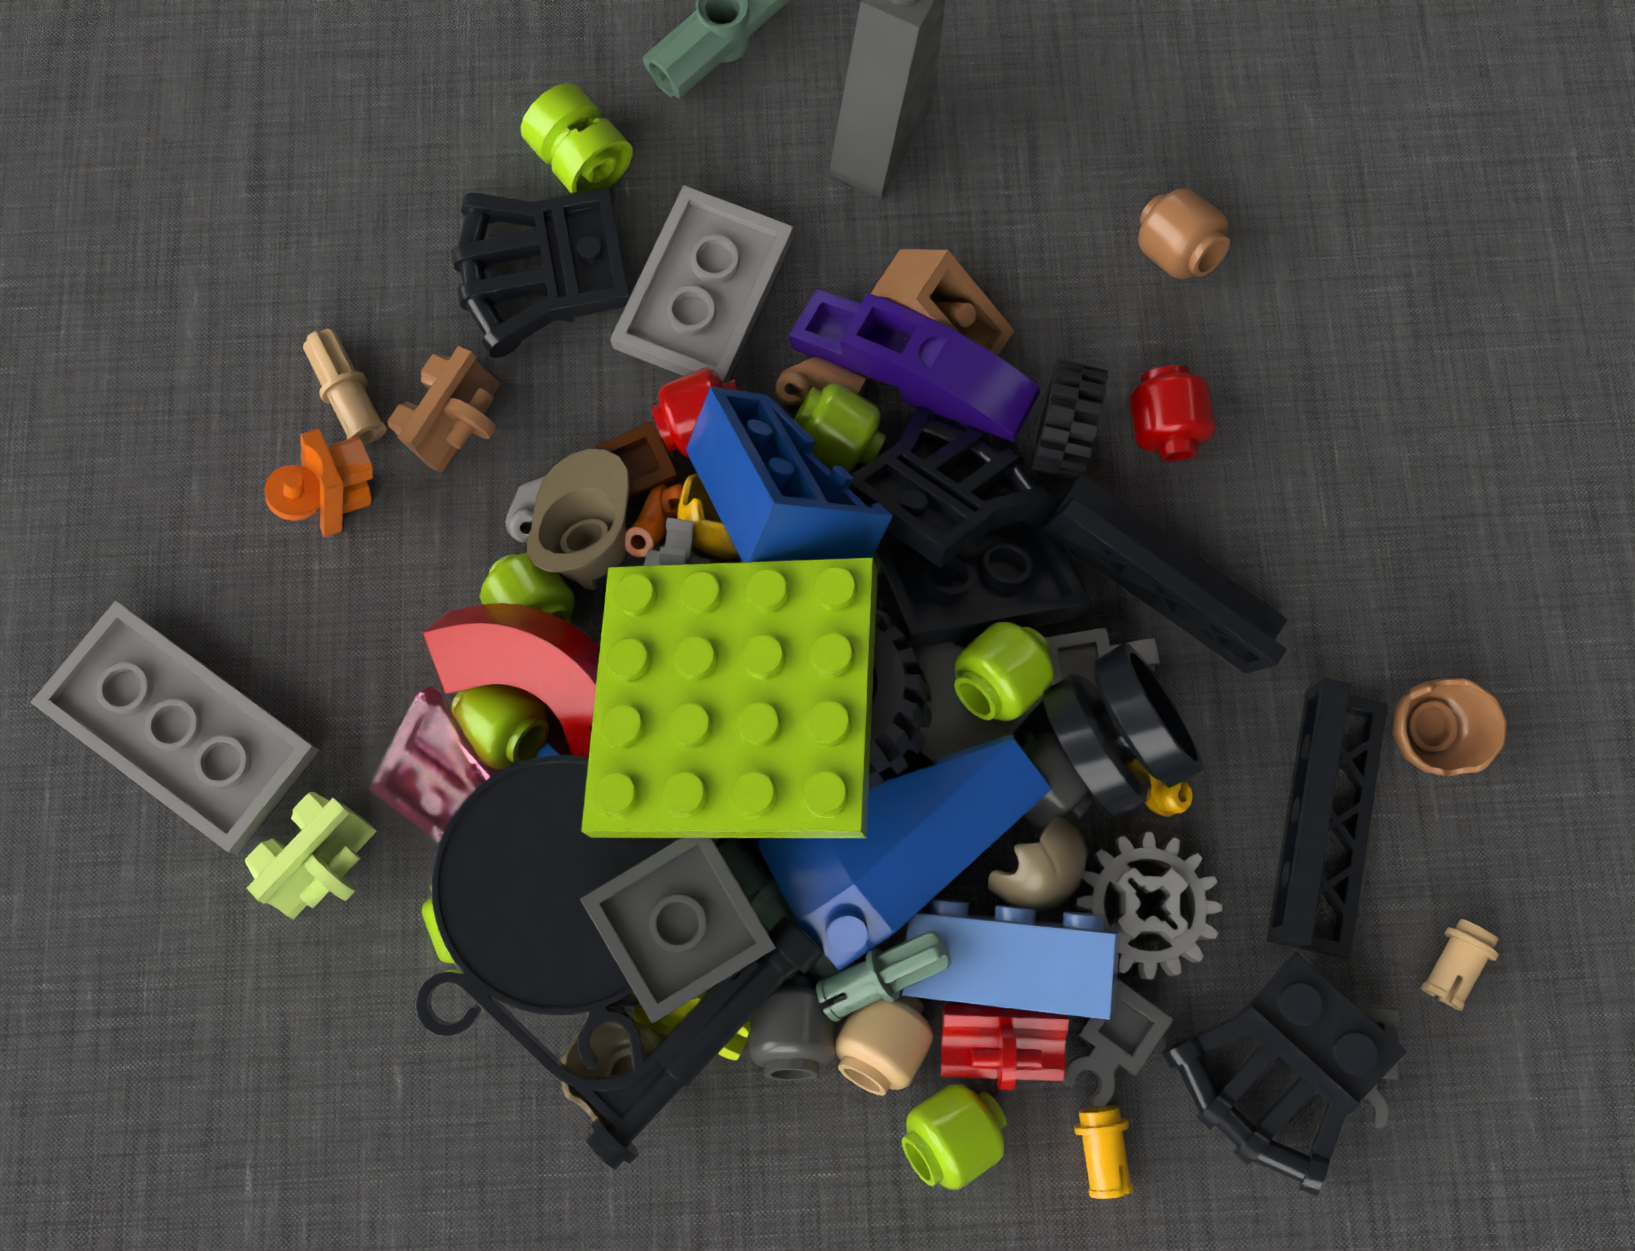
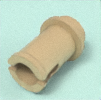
M1464 919L1459 920L1455 929L1451 927L1446 929L1444 934L1449 938V941L1427 981L1421 986V989L1427 994L1439 996L1437 1000L1460 1011L1463 1010L1464 1003L1487 960L1496 961L1499 955L1494 950L1499 939L1484 928Z

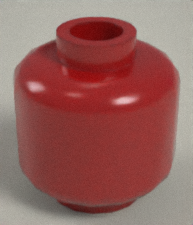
M1184 365L1163 366L1146 372L1140 378L1141 384L1132 390L1128 399L1136 444L1143 451L1160 454V459L1163 462H1179L1198 455L1197 446L1208 441L1216 431L1215 415L1207 381L1202 376L1191 373L1189 367Z
M707 367L661 386L658 394L659 403L651 406V410L659 433L669 452L679 450L682 455L690 459L686 448L710 387L739 391L734 379L723 383L718 373Z

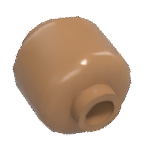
M1189 188L1176 189L1166 195L1154 197L1141 213V227L1138 236L1141 252L1167 274L1176 279L1184 280L1194 276H1206L1220 264L1229 249L1230 239L1227 237L1229 225L1226 215Z

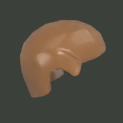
M1441 678L1425 681L1410 688L1409 693L1401 697L1394 709L1392 735L1403 758L1423 772L1441 776H1456L1478 773L1488 768L1505 747L1508 721L1498 698L1478 683L1464 678Z

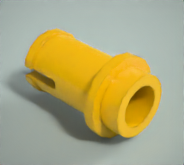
M1105 1105L1100 1109L1088 1107L1079 1110L1080 1123L1074 1125V1132L1076 1135H1082L1089 1180V1196L1097 1199L1123 1197L1124 1194H1132L1134 1189L1130 1181L1123 1131L1129 1128L1128 1120L1121 1118L1119 1106Z

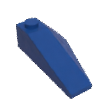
M1012 734L936 758L932 766L895 778H892L891 773L882 776L884 784L874 788L869 786L867 838H756V845L797 922L839 971L896 933L1052 790L1049 781Z

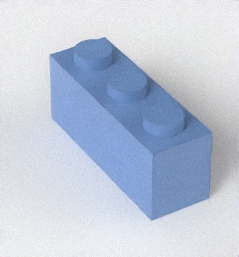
M933 898L929 901L928 909H921L908 921L906 941L930 930L937 931L947 943L951 965L944 971L904 988L902 996L1110 1020L1115 1013L1120 929L1104 928V915L1064 912L1063 923L1036 921V909L996 905L995 916L968 914L969 902Z

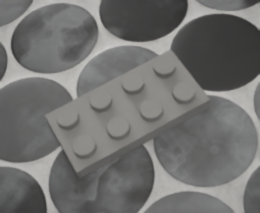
M116 600L30 702L225 851L238 855L320 751Z

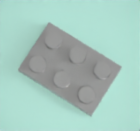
M683 185L610 338L613 349L682 376L708 367L718 373L723 383L728 382L793 241L794 227Z

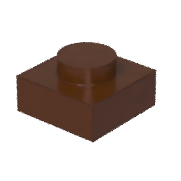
M652 421L595 446L596 449H604L619 456L628 469L630 489L627 505L647 497L650 490L660 484L670 487L679 483L678 475Z

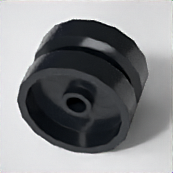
M1123 643L1095 660V682L1097 687L1087 678L1078 674H1071L1051 686L1043 694V702L1048 718L1071 763L1091 793L1107 811L1116 817L1124 815L1151 799V779L1149 774L1158 782L1171 788L1204 770L1200 753L1183 718L1154 672L1130 644Z

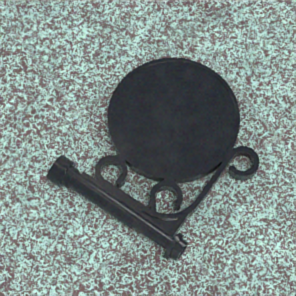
M575 755L538 757L503 769L483 782L462 802L444 830L433 864L431 880L432 904L438 931L444 945L461 971L453 969L442 971L425 981L417 995L416 1009L418 1018L424 1027L434 1034L443 1036L459 1034L475 1023L481 1013V1007L474 1005L460 1021L447 1022L436 1016L432 1010L431 999L436 987L442 983H455L462 987L550 1073L564 1083L573 1086L603 1115L598 1116L591 1123L594 1132L586 1141L593 1152L604 1163L613 1169H617L624 1161L630 1164L639 1156V1152L632 1141L683 1086L688 1087L787 978L792 979L799 970L806 974L824 953L786 916H783L768 932L776 948L744 967L735 978H732L731 975L711 987L645 1058L639 1025L631 1015L623 1010L612 1009L608 1006L631 994L633 990L580 899L680 838L589 837L581 832L589 757ZM499 1001L523 1011L544 1015H574L589 1012L587 1020L579 1032L577 1047L579 1057L585 1066L590 1069L598 1061L597 1056L591 1049V1032L601 1023H617L629 1035L633 1068L621 1074L605 1077L579 1073L561 1062Z

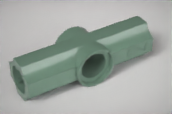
M697 0L695 5L696 11L643 56L645 69L665 94L670 98L675 96L680 99L719 63L735 61L744 56L749 49L751 35L790 0ZM724 21L730 22V23H727V24H717V23H719V22H724Z

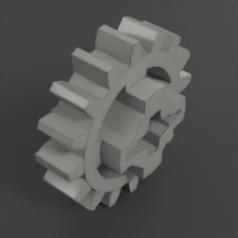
M1145 832L1140 835L1137 849L1133 848L1126 836L1114 840L1115 858L1102 849L1095 852L1091 858L1099 872L1084 871L1080 883L1090 889L1089 895L1073 900L1072 907L1081 911H1088L1091 914L1104 915V928L1120 929L1118 974H1125L1133 963H1137L1140 979L1150 980L1154 979L1157 963H1160L1168 976H1175L1181 974V963L1178 958L1180 955L1192 963L1200 962L1204 955L1195 942L1197 939L1213 940L1217 938L1218 932L1212 926L1206 924L1205 921L1206 916L1221 912L1222 904L1206 900L1205 891L1211 889L1218 882L1215 876L1199 879L1194 872L1202 860L1199 853L1182 860L1177 856L1180 840L1172 838L1161 849L1156 848L1153 832ZM1149 862L1165 868V870L1157 876H1142L1135 867L1130 868L1127 864ZM1106 889L1114 896V918L1109 923L1104 910ZM1185 891L1188 900L1187 921L1180 915V894ZM1151 892L1158 900L1152 907L1157 917L1151 916L1140 919L1135 911L1139 908L1141 902L1135 894L1143 896ZM1138 935H1151L1158 943H1163L1166 948L1159 951H1143L1131 947L1128 943Z

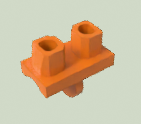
M320 429L300 434L301 466H283L273 471L267 478L264 487L266 504L274 514L282 519L291 521L304 520L314 515L320 508V529L323 536L328 537L342 532L344 513L371 505V494L367 480L373 478V467L359 436L326 445Z

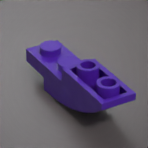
M816 289L789 334L792 350L812 357H821L845 369L898 387L901 390L902 402L933 411L935 414L1012 442L1015 441L1040 394L1039 385L988 349L929 317L870 293L866 294L860 304Z

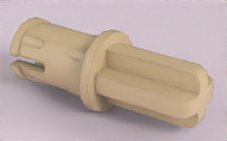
M325 329L320 332L314 331L307 335V341L303 344V349L322 385L319 395L324 403L332 405L347 435L346 439L359 436L364 446L380 439L386 433L387 428L381 422L365 390L368 381L362 372L355 371L336 332L331 329Z

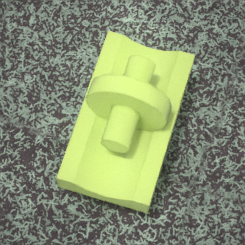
M309 792L293 808L291 819L300 827L301 831L286 847L272 838L261 842L245 859L246 865L255 879L247 887L249 892L261 903H268L293 920L307 905L314 908L329 891L344 901L351 897L356 889L344 875L360 859L357 852L377 832L364 818L336 799L332 798L329 801L315 792Z

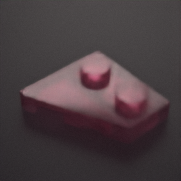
M430 686L416 694L369 790L440 842L445 828L462 802L491 776L440 692Z

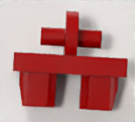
M962 1002L943 1005L940 1052L941 1077L997 1079L999 1090H1014L1016 1080L1064 1081L1065 1044L1069 1024L1068 1015L1005 1007H987Z

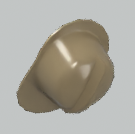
M586 449L570 454L554 465L544 477L536 496L531 530L527 540V554L535 566L547 572H558L561 576L571 581H577L586 590H596L600 578L608 574V567H617L623 561L627 554L625 549V532L628 530L626 511L630 483L629 471L619 456L604 449Z

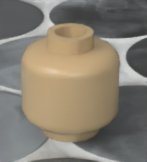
M900 990L899 999L893 1002L880 999L848 1014L835 1035L836 1054L841 1060L838 1065L839 1071L857 1086L876 1095H886L888 1089L900 1090L908 1087L915 1078L933 1043V1029L925 1017L921 1015L924 1005L916 997L902 996L903 990Z

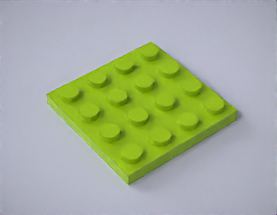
M852 558L608 567L581 832L591 838H867L878 572L874 559Z

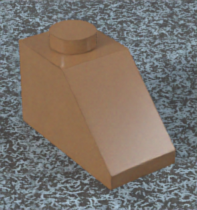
M900 249L870 293L929 317L964 335L999 356L1015 331L949 250Z

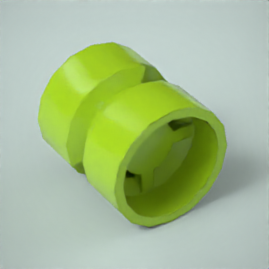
M566 82L559 84L544 92L532 103L524 115L520 127L522 138L546 164L552 165V172L571 194L610 188L624 174L633 156L631 144L607 118H602V112L575 83Z

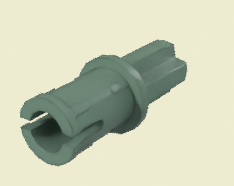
M930 930L884 952L878 948L872 949L867 952L865 961L829 978L826 977L817 981L816 993L819 1003L841 993H846L833 1000L834 1004L823 1009L829 1019L836 1022L843 1019L844 1016L880 999L893 1002L899 999L900 990L948 969L951 965L949 948L937 931Z

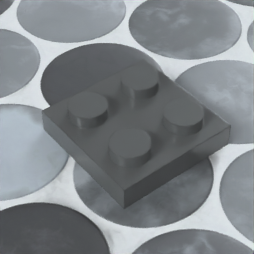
M680 838L580 899L652 1024L776 948L712 838Z

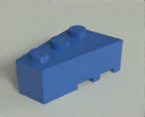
M710 387L686 452L742 562L872 558L893 515L880 503L872 504L871 508L867 507L849 489L853 477L842 466H833L832 471H830L811 452L816 441L768 395Z

